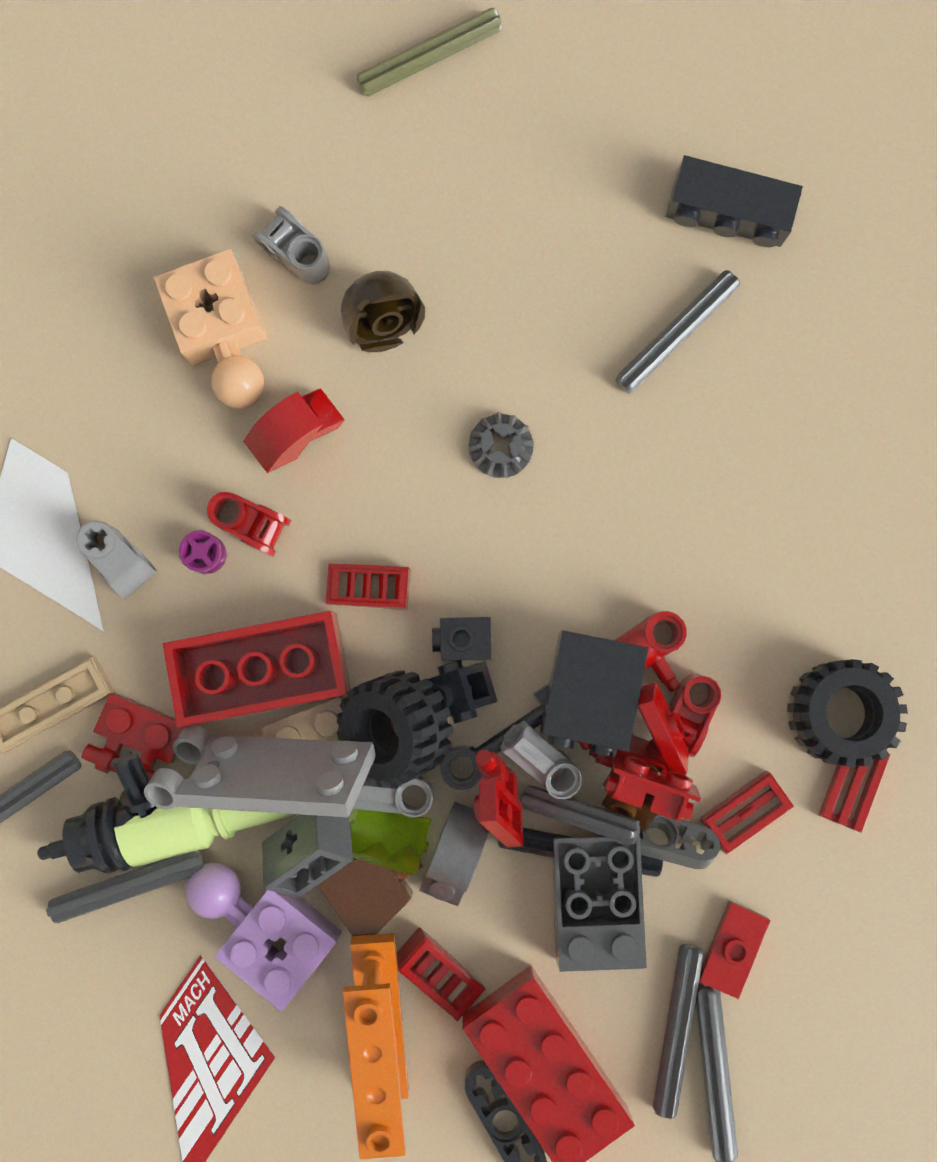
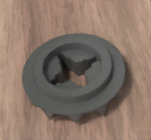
M498 412L487 418H482L471 431L469 453L475 466L484 474L495 478H507L518 474L527 466L532 457L534 441L528 425H525L515 415H506ZM491 432H494L501 439L515 436L508 445L509 455L512 459L507 454L504 455L502 451L492 452L487 455L494 446Z

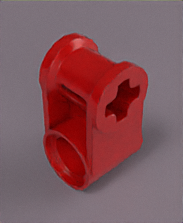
M227 491L214 495L207 505V516L211 523L241 539V542L272 557L276 553L274 546L284 526H289L292 521L261 504L257 505ZM227 503H236L239 509L238 516L232 522L223 523L219 516L220 509Z
M698 674L688 675L681 680L680 687L676 690L668 706L671 713H678L684 731L688 732V735L684 736L683 740L690 757H695L699 752L722 696L721 689L716 681L710 677ZM702 682L708 688V697L702 704L694 705L689 697L690 689L694 684Z

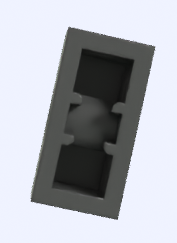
M299 814L262 842L264 889L300 898L352 862L353 853L349 817Z

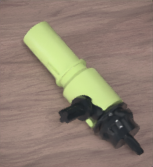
M131 750L122 752L120 758L113 759L112 765L124 788L120 800L117 797L106 799L105 802L94 803L89 806L83 815L66 819L63 824V840L51 842L46 846L40 847L37 854L41 860L57 859L66 856L72 869L78 873L96 869L108 874L116 872L118 869L125 871L132 867L210 847L216 836L221 835L226 840L234 837L235 831L299 814L188 807L158 808L151 804L144 794V789L151 778L148 777L138 754H132Z

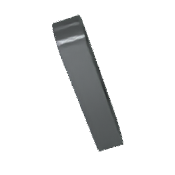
M659 814L655 817L648 829H661L668 838V844L666 845L653 843L648 838L647 830L645 832L640 830L641 855L692 869L707 868L720 850L719 839L711 829L680 820L678 822ZM679 836H681V839L678 844L682 845L679 849L675 848V845L679 839ZM694 841L700 842V847L704 850L703 854L696 852L697 848L692 844Z

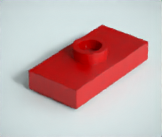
M656 681L642 685L638 709L668 771H675L686 775L689 751L683 740L685 732L682 721L677 712H670Z
M728 901L702 964L699 982L739 999L771 920L739 904Z

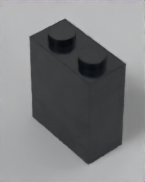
M564 630L560 631L540 727L541 734L549 735L548 744L573 749L575 741L592 744L590 752L610 757H616L617 749L629 752L648 647Z

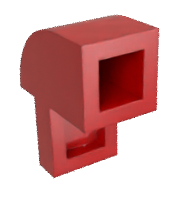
M321 388L304 396L296 392L269 409L253 425L243 442L266 473H269L296 460L309 442L338 429L345 419Z

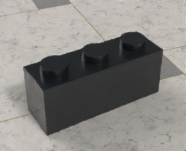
M684 155L676 174L665 217L674 219L677 224L684 227H695L698 225L713 229L714 233L719 236H740L751 239L754 244L761 247H781L792 231L803 186Z

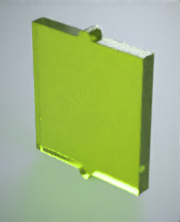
M358 809L355 821H350L353 858L416 876L422 853H426L429 847L426 838L432 819L423 816L408 817L399 813Z

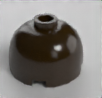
M374 271L355 280L346 290L341 303V318L347 336L353 345L354 343L359 344L361 350L368 353L383 352L403 344L402 339L398 337L405 335L410 329L413 335L420 329L425 319V306L414 287L406 278L392 271Z

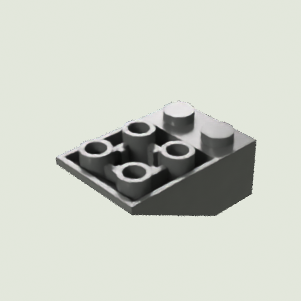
M640 835L636 842L630 845L605 836L553 838L554 928L556 962L559 971L647 968Z

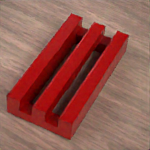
M891 754L883 760H874L852 820L849 819L868 766H856L839 814L833 813L849 770V767L837 765L818 816L862 833Z
M765 771L701 816L700 820L717 835L720 849L727 855L792 809L794 805L769 771ZM768 784L769 790L716 826L715 821ZM777 797L780 801L778 804L726 840L723 836L724 833Z

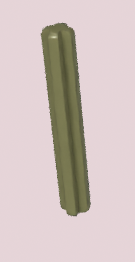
M489 8L357 74V82L362 93L365 96H370L500 32L502 21L497 10Z

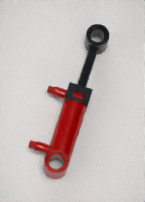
M670 611L655 613L614 640L648 647L645 669L651 667L669 692H674L680 687L676 674L664 658L669 653L678 650L684 644L687 637L686 625L677 614ZM659 621L667 623L672 630V637L665 645L658 643L653 636V628ZM549 683L533 693L540 704L538 707L478 747L458 745L451 748L445 754L446 758L441 763L443 780L456 790H467L474 787L482 776L477 769L475 761L476 754L479 751L488 750L497 754L501 752L500 746L504 740V735L513 725H517L523 720L534 729L541 725ZM575 741L579 743L583 750L591 748L592 744ZM458 756L470 758L474 764L473 773L466 778L455 777L450 770V763L454 758Z

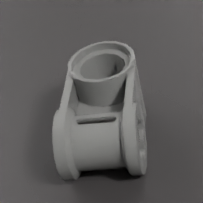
M279 206L275 210L277 216L262 232L256 231L252 235L253 239L271 258L283 264L306 284L320 283L327 277L330 270L329 259L321 241L309 232L288 210ZM314 254L318 256L311 264H301L302 259L307 255Z
M93 521L83 525L78 531L76 540L79 550L100 572L106 583L123 599L126 600L157 572L152 563L135 546L131 545L116 528L108 526L103 522ZM99 534L105 536L103 541L107 546L103 550L96 548L99 544L96 537Z

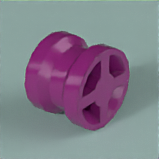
M200 530L193 531L183 538L179 546V557L183 565L188 569L205 575L213 574L222 568L227 558V551L224 543L218 537Z

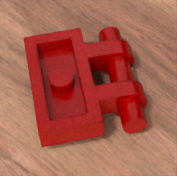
M110 693L93 730L94 733L104 736L108 740L103 749L90 743L87 744L81 758L94 763L95 769L106 774L110 771L116 773L112 761L121 757L119 753L123 745L142 752L140 760L148 777L151 778L155 773L153 767L157 759L168 764L174 762L176 755L173 751V744L184 727L177 728L176 720L171 716L116 693Z
M481 750L476 754L475 761L478 771L485 779H479V795H476L474 798L476 819L507 848L523 846V805L518 801L517 776L510 767L505 765V762L497 753Z

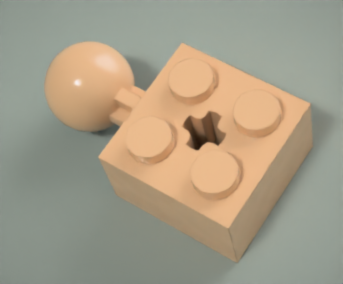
M232 249L154 276L155 284L181 354L192 366L214 358L217 359L218 364L212 373L211 385L215 396L224 405L241 409L255 404L264 391V375L258 364L250 358L241 356L239 349L268 338L241 265ZM213 305L214 310L211 312H206V310Z

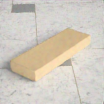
M91 656L0 706V754L14 749L108 697L110 693H115L97 658Z

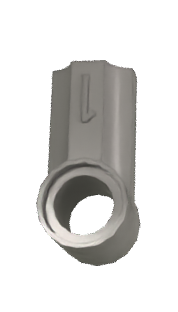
M523 720L521 723L513 725L504 735V740L500 746L501 751L542 784L552 797L567 799L578 792L582 784V775L579 769L563 751L557 749L552 744H548V741ZM564 768L563 773L558 778L551 779L556 770Z
M421 776L394 788H391L390 785L385 788L378 787L375 780L370 783L365 780L353 809L420 817L431 808L434 789L431 783ZM410 785L420 786L426 793V802L419 807L408 805L403 797L404 789Z

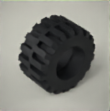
M850 659L819 664L812 668V672L804 673L799 678L802 683L799 686H793L790 695L795 697L794 702L787 705V712H793V720L788 721L790 730H796L798 736L795 737L797 743L800 746H806L808 748L807 753L812 757L820 758L822 762L834 765L865 767L873 765L874 759L883 760L888 757V748H897L901 740L895 737L896 733L905 732L907 723L900 722L901 714H908L907 704H899L898 697L904 694L900 687H892L890 685L894 678L888 672L879 673V666L873 663H862V660ZM840 688H848L855 692L861 699L865 710L864 722L861 728L849 738L838 736L832 730L827 720L828 702L831 696Z
M399 670L359 684V686L347 692L348 697L342 699L340 708L343 712L337 714L336 721L340 725V730L337 731L338 741L373 742L376 757L365 779L367 782L370 783L375 780L376 786L383 788L389 785L391 788L399 787L434 769L435 766L441 764L446 758L444 753L450 750L452 744L447 738L453 734V725L448 724L447 720L451 714L449 707L444 708L441 701L444 697L440 691L434 692L432 690L433 683L427 678L420 681L419 674L412 671L405 673L404 670ZM391 721L393 722V724H394V726H395V728H396V730H397L398 736L396 735V733H395L394 730H393Z

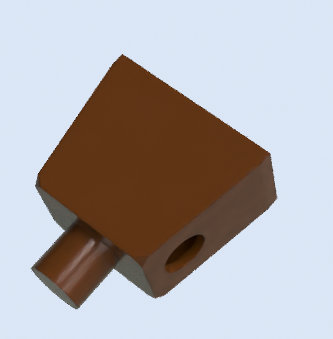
M378 844L353 856L352 862L321 882L318 887L352 936L375 935L411 900L413 891L405 879L422 868L423 864L410 845L390 858L384 848Z

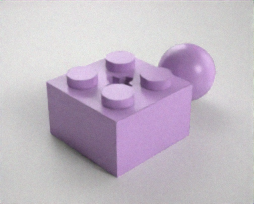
M222 863L204 864L203 868L194 873L187 881L185 896L189 907L194 913L204 918L215 919L224 916L237 927L214 957L282 1012L337 943L342 931L301 897L295 898L267 890L257 904L252 906L240 896L241 885L234 870ZM279 937L286 941L284 950H278L273 945Z

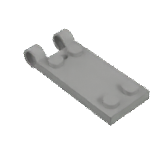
M190 725L183 728L173 744V751L180 760L188 764H197L189 779H184L178 772L172 769L160 768L155 771L146 785L144 794L151 804L161 809L188 807L349 817L376 757L373 742L238 737L229 735L215 736L210 735L202 727Z

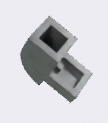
M454 801L419 889L420 892L457 907L464 892L469 887L489 833L476 819L473 808Z

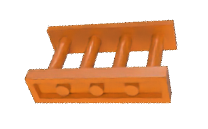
M395 933L351 936L350 949L354 986L343 987L342 992L359 1159L405 1156L406 1147L401 1099H408L409 1084Z

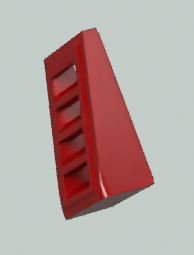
M328 563L325 604L408 610L410 568ZM340 573L348 574L346 597H338ZM356 574L364 575L362 598L354 597ZM372 575L380 576L378 598H370ZM388 576L396 577L394 599H387Z
M421 927L396 952L398 971L457 1022L486 990L480 981ZM438 959L440 963L427 978L423 976L431 964ZM451 970L453 975L438 990L436 988L437 984ZM462 981L467 984L465 988L451 1002L448 997Z

